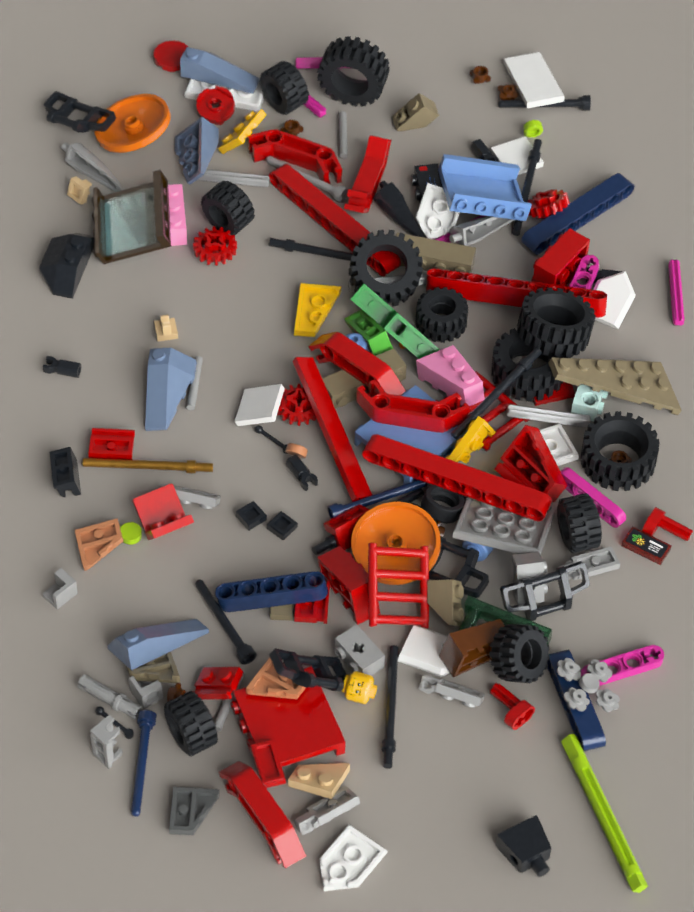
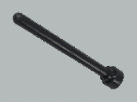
M582 95L578 99H564L563 102L538 107H578L582 111H590L591 96ZM500 100L498 102L500 108H527L523 100Z
M197 580L195 586L237 648L236 656L243 665L251 663L256 658L257 653L252 646L244 644L203 580Z

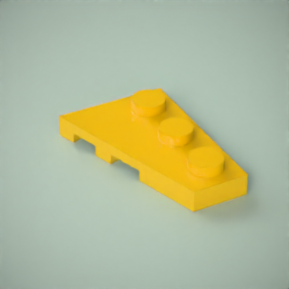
M262 109L256 112L253 110L244 117L246 120L243 123H238L233 128L234 132L232 134L229 133L221 140L223 143L218 147L219 151L224 154L242 145L245 142V138L252 133L251 130L257 127L264 119L266 113Z
M300 284L294 336H316L339 297L341 286Z
M478 416L476 420L469 424L466 434L457 440L452 453L445 458L455 462L462 461L467 464L471 458L470 454L475 450L479 451L484 446L483 440L487 435L492 437L496 433L495 430Z

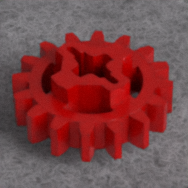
M551 189L546 192L537 193L532 197L533 199L527 201L532 204L528 215L532 216V218L536 216L538 218H545L556 215V212H562V208H567V205L570 204L567 192H563V190L557 192V189Z
M213 227L209 231V229L205 228V233L198 232V237H194L193 251H195V257H200V262L206 260L207 265L214 262L215 266H218V262L226 264V259L231 261L232 255H236L237 241H235V235L230 234V230L223 232V227L219 230Z
M298 383L296 388L293 385H289V390L284 389L277 412L278 415H282V420L289 419L290 425L293 422H297L298 426L301 425V422H305L308 425L310 419L316 421L315 413L301 384Z

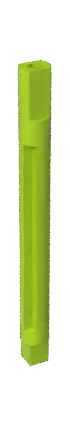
M569 734L561 743L626 880L633 892L640 893L648 887L641 869L576 735Z

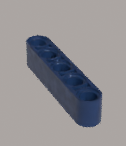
M312 571L223 583L216 588L215 595L219 606L224 612H237L323 600L328 595V588L324 575L321 572Z
M567 649L548 654L550 655L549 660H547L549 674L572 731L576 735L583 751L606 746L604 731L588 693L586 692V698L589 699L590 703L583 712L578 711L576 708H570L569 702L564 699V694L571 687L576 690L582 689L579 680L572 679V681H567L565 677H561L557 673V663L559 660L564 661L566 658H571L574 661L570 650Z

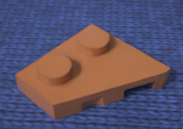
M118 518L75 530L85 571L89 570L123 542Z
M269 657L246 687V693L249 695L298 699L306 687L294 684L292 679L279 675Z

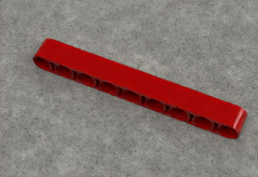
M284 164L269 173L270 182L276 189L351 252H353L355 246H358L362 238L366 240L367 235L371 233L289 164ZM379 251L371 255L366 264L380 276L384 277L399 268L401 261L398 255L393 252Z
M430 269L427 271L426 291L429 289L434 290L436 287H439V289L447 287L448 290L454 289L456 293H461L466 300L522 307L526 295H529V292L534 291L536 293V290L540 288L546 291V288H552L553 291H557L560 288L563 289L564 293L574 292L575 297L580 295L584 298L583 302L588 301L591 304L590 308H594L596 318L606 315L607 294L599 290L443 269Z
M373 434L362 452L364 459L370 463L534 521L544 520L552 503L551 497L544 492L381 435Z

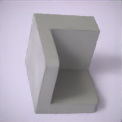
M62 568L54 573L56 583L43 593V597L56 609H59L78 594L76 581Z
M133 676L128 678L129 689L139 704L143 706V709L164 699L163 686L158 680L155 682H137Z

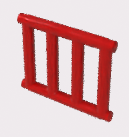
M476 371L475 373L483 381V387L486 389L484 392L485 399L496 387ZM502 393L497 398L501 403L481 418L489 423L504 412L509 404H517ZM481 402L470 406L469 413L472 412ZM513 417L498 428L492 437H486L482 442L484 444L482 448L487 452L491 448V444L522 421L527 422L529 420Z
M372 542L368 544V619L370 627L377 626V624L421 625L422 628H429L428 546H421L420 549L382 547ZM377 555L420 558V571L377 569ZM377 578L420 580V594L377 592ZM377 601L420 603V616L378 615Z

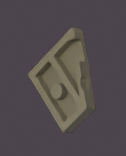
M171 651L134 670H130L126 666L129 677L133 676L136 681L155 682L158 680L159 682L180 683V676Z

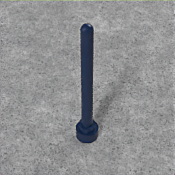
M416 480L345 505L334 503L327 506L328 513L332 519L359 504L367 507L426 487L428 483Z
M150 710L140 711L137 719L141 733L131 814L134 817H138L141 812L150 730L156 725L157 714Z

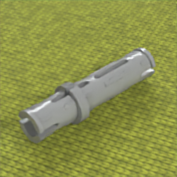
M86 674L78 681V688L112 706L113 710L124 712L135 720L138 718V713L143 709V706L134 703L125 694H119Z

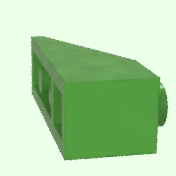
M362 309L344 318L353 333L363 336L368 345L367 351L377 356L393 349L386 330Z

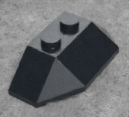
M73 233L51 239L40 264L39 271L53 295L73 299L92 254L93 246H95L93 236Z

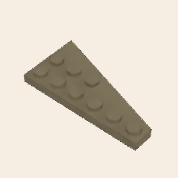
M553 357L549 361V366L556 380L576 386L581 384L591 386L593 391H608L610 396L637 404L642 402L652 404L654 409H669L671 414L679 415L682 411L661 362Z

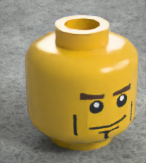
M353 671L350 675H346L342 692L345 693L347 700L366 704L370 698H375L378 686L374 685L373 676Z

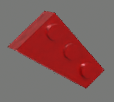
M525 425L500 459L530 488L548 494L552 502H555L568 485L539 428Z
M341 546L318 556L320 572L324 575L326 582L330 581V588L334 594L340 593L345 602L342 605L345 609L351 608L354 613L355 623L359 625L369 620L368 573L363 565L357 563L351 553L346 552ZM377 601L378 615H379V614H380V608H379V603H378V601Z

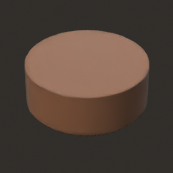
M289 443L285 452L290 455L296 454L299 458H306L308 450L301 445Z

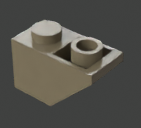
M418 93L392 116L396 130L400 132L425 128L439 114L435 103Z
M453 579L427 581L428 604L448 625L462 627L464 619L462 608L464 589L462 582Z

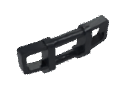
M55 91L44 103L46 111L49 112L47 114V121L71 127L73 131L79 133L89 132L90 130L104 132L116 120L114 111L98 106H89L78 102L76 98L69 97L58 91ZM58 100L63 101L64 104L58 110L52 107ZM75 109L88 113L83 120L74 121L67 118ZM102 116L107 117L103 123H97Z
M440 537V554L435 565L429 571V579H452L433 570L440 561L443 550L466 558V561L457 577L453 580L462 582L464 595L479 598L489 584L488 575L475 569L479 551L465 549ZM471 576L481 580L476 589L465 586Z
M579 561L565 567L556 568L554 572L532 579L524 578L521 581L500 587V593L505 610L508 612L525 610L526 619L528 622H532L537 617L561 609L564 611L571 609L572 595L588 588L590 581L586 564ZM580 568L582 582L570 588L567 573ZM558 580L561 593L560 601L537 608L533 587ZM522 587L525 604L510 606L508 592Z
M275 648L269 654L277 673L292 679L294 684L307 688L317 686L337 692L342 691L344 687L343 681L347 674L340 659L337 657L303 656ZM302 665L312 666L316 677L314 674L305 672ZM328 666L333 668L336 676L332 675Z

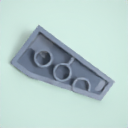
M186 47L180 59L181 77L252 94L260 81V78L211 52Z
M203 117L175 136V153L180 158L178 161L183 165L182 171L189 185L204 175L219 143V128Z
M173 348L150 349L147 370L146 431L168 429L177 412L180 400L184 399L186 389L195 379L197 361Z
M198 619L135 628L115 638L108 645V650L130 670H134L209 633V629Z

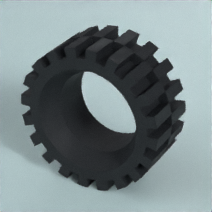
M345 36L344 41L340 37L336 39V42L332 41L329 47L327 46L317 72V79L321 81L319 85L321 88H326L325 93L327 95H333V100H343L342 104L347 105V102H350L355 107H357L358 103L361 104V107L366 106L367 102L372 104L382 94L390 71V67H388L389 61L384 59L385 53L383 51L378 52L379 47L377 45L370 46V41L365 40L364 43L360 41V37H355L354 40H351L350 36ZM338 68H354L360 71L367 80H357L348 77Z
M378 230L376 236L371 232L367 235L366 240L362 238L358 246H355L349 264L351 286L355 285L354 292H356L364 283L388 305L392 303L394 307L399 305L400 300L404 303L408 300L409 295L412 296L422 274L423 267L421 266L423 260L422 256L419 257V248L412 247L414 241L410 238L407 242L404 240L405 234L400 232L397 237L394 236V230H389L388 235L384 234V230ZM379 251L393 252L402 259L405 265V275L394 283L385 284L378 282L371 277L367 270L366 262L369 257Z
M540 288L536 290V293L531 291L528 296H525L517 324V333H519L520 340H525L524 344L526 346L532 345V350L537 347L543 351L544 355L548 356L549 353H553L554 357H560L561 354H564L565 357H571V353L576 356L588 346L596 316L594 315V308H590L591 304L588 301L583 302L584 298L580 295L575 297L574 292L564 293L563 289L560 288L557 291H553L552 288H546V291Z
M515 328L510 330L509 335L506 332L503 333L501 339H497L493 348L491 376H493L492 380L497 386L518 366L512 361L513 358L528 356L533 351L532 345L526 346L524 344L525 340H520L519 333H517ZM541 350L542 354L538 358L547 363L541 367L530 368L527 372H523L505 390V395L510 397L514 394L516 400L526 397L527 402H532L534 397H537L538 401L543 400L544 394L548 397L552 396L553 390L558 391L563 381L554 378L549 361L552 357H567L564 354H561L560 357H554L553 353H549L547 356Z
M615 411V416H611L610 412L605 413L603 419L600 416L596 417L594 424L590 422L587 430H585L580 458L582 459V468H585L587 477L592 475V481L595 484L601 481V487L607 489L608 485L613 486V491H619V487H624V491H629L631 485L636 489L641 487V482L647 483L649 477L654 473L660 444L659 439H657L658 434L656 430L651 431L652 425L649 422L643 424L642 417L632 418L633 413L627 412V416H621V411ZM610 444H623L633 449L639 459L630 463H617L602 456L600 450Z

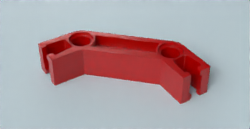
M276 129L248 136V151L250 154L252 153L254 163L266 160L268 156H272L284 162L316 172L319 179L328 184H331L329 180L330 172L336 177V183L342 182V167L334 151L329 147Z
M369 135L364 160L352 189H348L347 197H349L348 204L345 203L344 209L359 213L369 212L373 197L377 192L386 168L391 139Z
M340 332L323 334L308 346L311 351L315 349L321 350L322 354L316 356L319 364L331 361L368 387L370 381L375 379L387 394L401 396L406 391L388 364Z
M375 379L369 383V393L364 391L366 388L363 385L357 388L356 402L377 423L443 433L459 425L469 415L470 406L464 403L460 407L462 398L457 392L440 402L387 394Z
M237 761L219 771L220 777L228 781L225 784L227 793L239 800L266 839L277 864H282L284 868H287L306 857L293 825L249 765Z

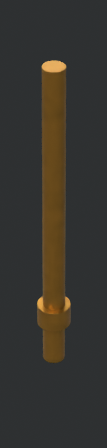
M83 458V467L186 471V473H196V471L213 472V463H196V460L170 462Z

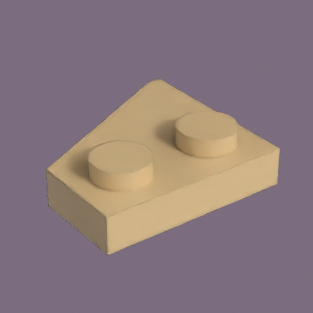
M350 764L297 765L288 779V787L332 799L350 772Z

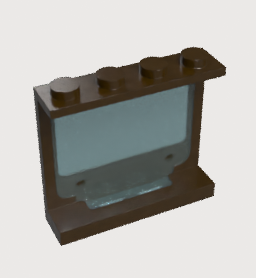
M161 170L153 171L152 183L103 196L97 187L93 188L94 196L91 198L94 206L92 219L95 227L92 231L95 239L93 252L95 257H98L103 264L171 247L168 180Z

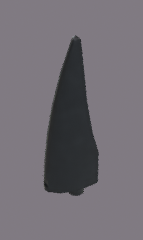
M380 182L379 186L381 189L373 197L377 205L412 235L427 238L413 217L402 193L394 183Z

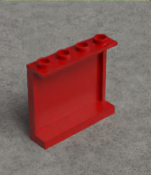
M312 666L304 668L305 672L314 674L316 677ZM246 687L233 691L231 707L234 715H239V726L242 734H247V745L250 753H252L250 749L251 744L273 739L282 767L334 750L336 756L345 754L346 741L321 687H306L298 699L249 695L246 693Z

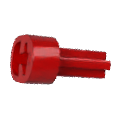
M657 507L654 508L642 529V532L652 537L658 527H661L685 541H688L693 533V530L665 516L666 512Z
M500 683L493 685L490 693L510 709L504 718V723L513 730H517L533 716L535 707L526 700H519Z

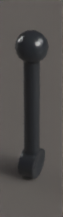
M256 426V433L264 435L280 446L285 454H288L285 452L287 444L284 445L263 430L262 426Z
M98 706L95 712L97 715H102L105 718L108 716L103 707ZM114 719L113 725L120 727V730L124 732L127 739L133 738L134 731L126 729Z

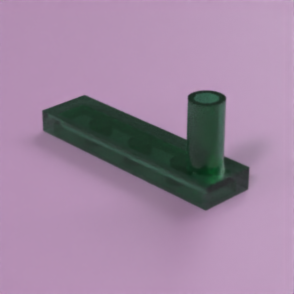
M468 596L464 603L465 613L467 614L459 630L476 626L479 618L487 622L501 619L504 625L521 624L536 626L547 637V645L551 641L552 629L471 596Z

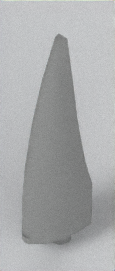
M64 143L61 148L67 153L64 161L77 171L115 192L124 190L111 171L81 143L70 145Z
M491 216L478 218L451 227L449 239L451 243L457 242L460 245L469 246L481 241L514 220Z

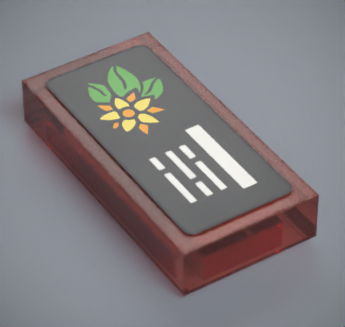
M633 526L621 545L659 565L663 563L672 545Z

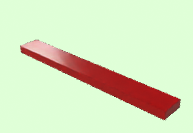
M295 357L292 362L352 502L372 496L314 358Z

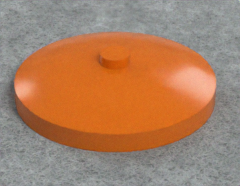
M138 94L129 96L106 109L115 112L116 120L106 131H95V136L100 146L110 152L124 153L143 148L155 141L166 130L171 118L170 110L167 103L157 95ZM102 116L97 123H103L107 117Z
M388 502L370 509L358 520L351 537L353 558L357 563L363 565L367 573L368 544L371 542L382 547L420 549L421 546H428L429 571L435 565L441 549L440 532L434 519L422 508L406 502ZM377 555V569L420 571V558ZM377 578V582L388 585H402L416 581Z

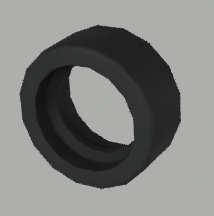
M431 485L424 493L421 508L430 514L434 521L437 522L439 520L441 523L448 524L454 523L459 519L465 501L461 494ZM435 500L442 501L451 507L442 506L435 502Z

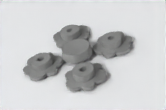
M566 658L564 661L559 660L557 663L558 675L565 677L567 681H572V679L579 680L580 687L582 688L576 690L571 687L564 694V699L569 702L570 708H576L581 712L585 711L586 706L590 703L589 699L586 698V692L595 693L597 705L602 706L605 712H611L619 708L618 702L620 698L617 694L612 693L610 689L598 690L599 680L605 683L612 676V671L605 662L592 659L587 667L590 673L581 677L579 672L580 666L575 664L571 658Z

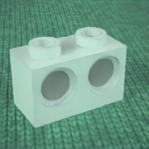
M579 385L572 403L571 413L589 415L590 421L594 422L598 414L602 415L604 408L602 399H607L608 391L600 390V392L592 390L591 386Z

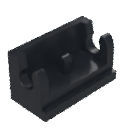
M71 447L49 452L54 489H57L62 497H66V490H72L75 496L81 495L77 459Z

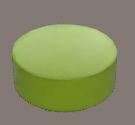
M538 120L528 121L523 126L524 135L529 138L539 136L543 132L542 123Z
M128 522L121 526L123 543L132 545L141 540L142 529L137 523Z

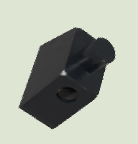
M537 815L497 834V849L520 873L532 868L538 877H542L549 872L550 868L545 861L550 858L551 845Z

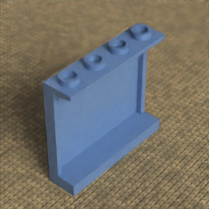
M443 154L438 172L450 211L521 221L527 220L532 204L523 201L516 180L520 170L519 165Z
M416 385L401 395L435 401ZM370 419L367 423L360 425L356 429L354 445L358 446L361 443L367 445L370 437L373 434H377L445 458L455 449L458 439L451 435V432L456 427L446 432L438 433L377 423ZM466 429L459 438L463 437L468 430ZM401 474L404 476L403 485L418 480Z

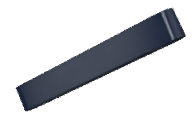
M616 173L568 204L567 208H562V212H556V215L549 216L526 231L522 236L521 242L533 253L539 255L546 251L550 245L553 246L558 237L569 228L574 231L578 230L626 199L633 192L635 185L621 173Z

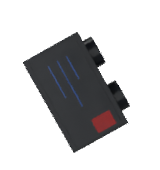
M438 164L417 165L414 167V174H411L412 186L416 187L414 190L415 200H419L420 204L427 183L443 188L438 172Z

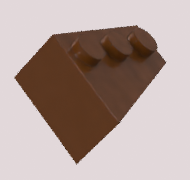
M501 619L488 621L481 625L448 634L446 641L442 645L439 657L453 678L492 660L489 657V651L491 652L492 647L490 645L494 641L493 636L495 633H498V629L505 626Z

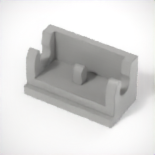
M108 715L90 730L93 755L108 769L112 767V763L120 758L123 753L122 748L113 753V747L117 743L115 737L119 735L120 727L113 730L114 718L111 715Z

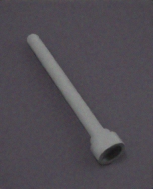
M272 156L266 158L268 164L277 168L286 164ZM291 166L314 186L331 193L334 200L343 203L347 199L348 188L342 185H330Z

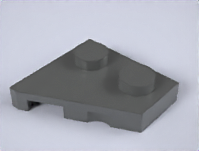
M173 787L169 834L194 835L220 795L219 789Z

